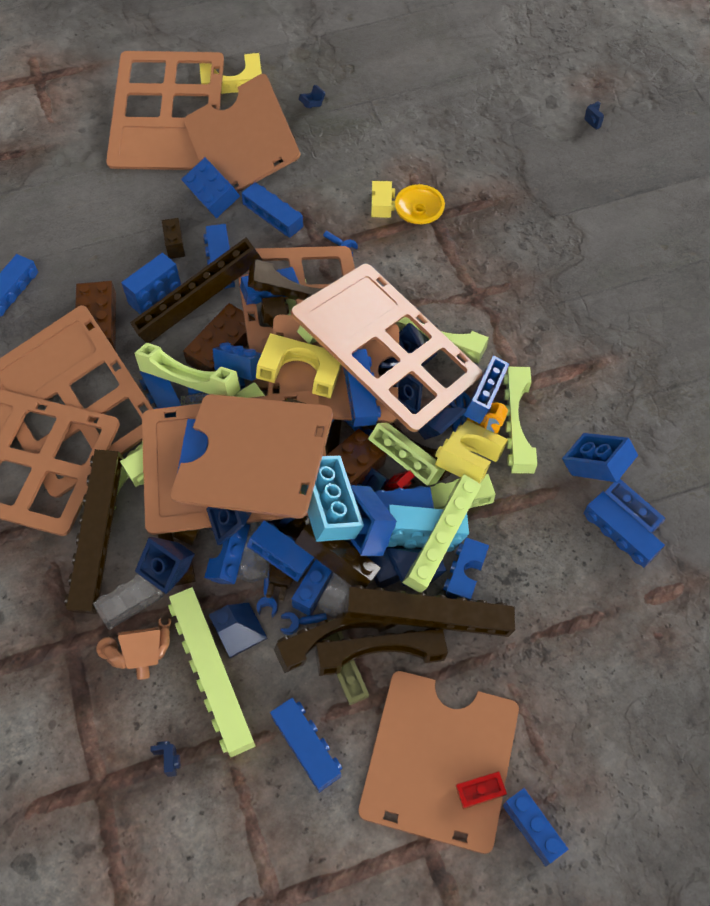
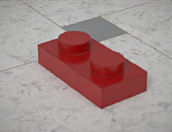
M410 470L394 474L385 485L384 490L406 489L411 485L410 480L415 475Z
M499 771L456 784L455 786L463 809L507 795Z

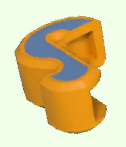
M495 402L492 403L490 412L480 424L468 417L466 420L498 434L500 427L503 426L508 409L504 404Z

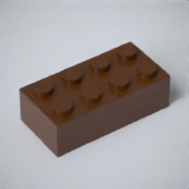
M112 281L76 284L75 308L78 306L87 307L116 350V292ZM91 322L86 325L89 331L94 328Z
M228 303L183 350L188 365L201 371H217L214 368L213 348L219 347L221 343H231L233 346H243L245 348L248 345L243 311ZM249 315V321H255V318Z
M360 429L356 430L326 455L341 456L349 483L354 486L363 483L371 468L379 470L385 464L387 454L368 439L369 436Z

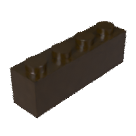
M310 522L302 530L295 542L351 586L360 585L366 588L381 568L366 556H361L358 550L345 540L316 542Z

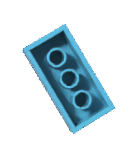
M322 456L307 512L316 542L355 539L364 526L341 456ZM302 485V494L306 495L308 485Z
M389 505L387 509L397 522L387 547L423 548L443 509ZM467 513L446 552L455 550L469 535Z

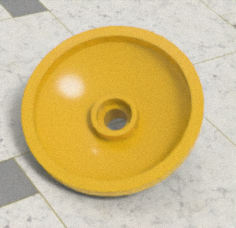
M427 185L408 186L402 189L395 199V209L398 215L405 221L413 224L434 222L443 214L445 208L442 194L435 188Z

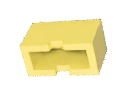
M372 181L371 217L391 218V211H395V201H392V198H395V188H392V181Z

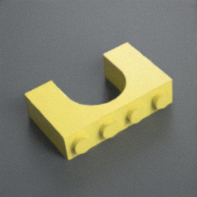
M259 53L244 54L245 69L240 74L223 76L221 94L238 92L237 87L262 74ZM199 63L201 84H209L212 64Z
M270 333L257 364L256 378L275 383L278 373L284 364L291 361H303L313 366L317 372L312 394L331 398L342 365L323 347Z
M466 420L463 425L458 426L456 432H452L450 438L445 440L443 446L438 448L435 455L437 457L435 465L459 477L465 474L476 482L481 483L485 478L491 461L472 452L497 462L504 451L508 439Z

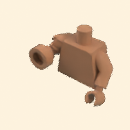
M160 618L158 627L118 632L122 652L118 650V643L114 638L104 637L97 644V653L101 658L108 659L107 662L115 668H136L138 680L150 678L149 666L158 665V660L164 657L170 645L169 629L171 619L168 618L167 625L161 624Z

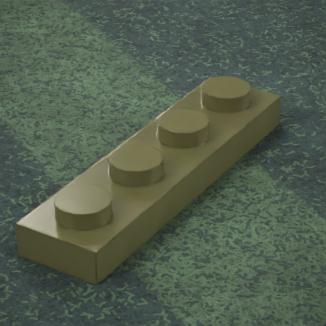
M340 631L324 640L341 641L344 637ZM352 660L341 668L340 674H336L349 706L369 697L355 661Z

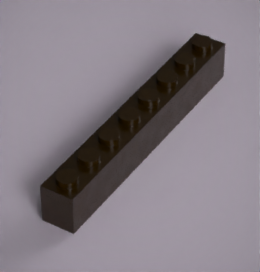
M245 237L130 323L137 335L146 343H150L249 271V266L255 260L262 261L263 259L247 237Z
M95 449L94 456L92 455L90 459V466L92 468L90 475L87 476L88 490L87 494L83 497V505L85 507L79 520L81 525L80 533L76 536L77 551L73 554L72 558L74 568L68 581L70 585L69 594L65 597L66 609L71 612L97 614L122 468L120 461L123 460V456L119 451Z
M360 585L349 587L346 592L344 618L504 637H509L515 631V606H508L507 603L503 602L496 604L487 603L485 600L474 602L467 601L466 598L449 599L444 595L432 597L427 596L425 593L407 594L402 590L390 592L385 591L383 588L365 589Z

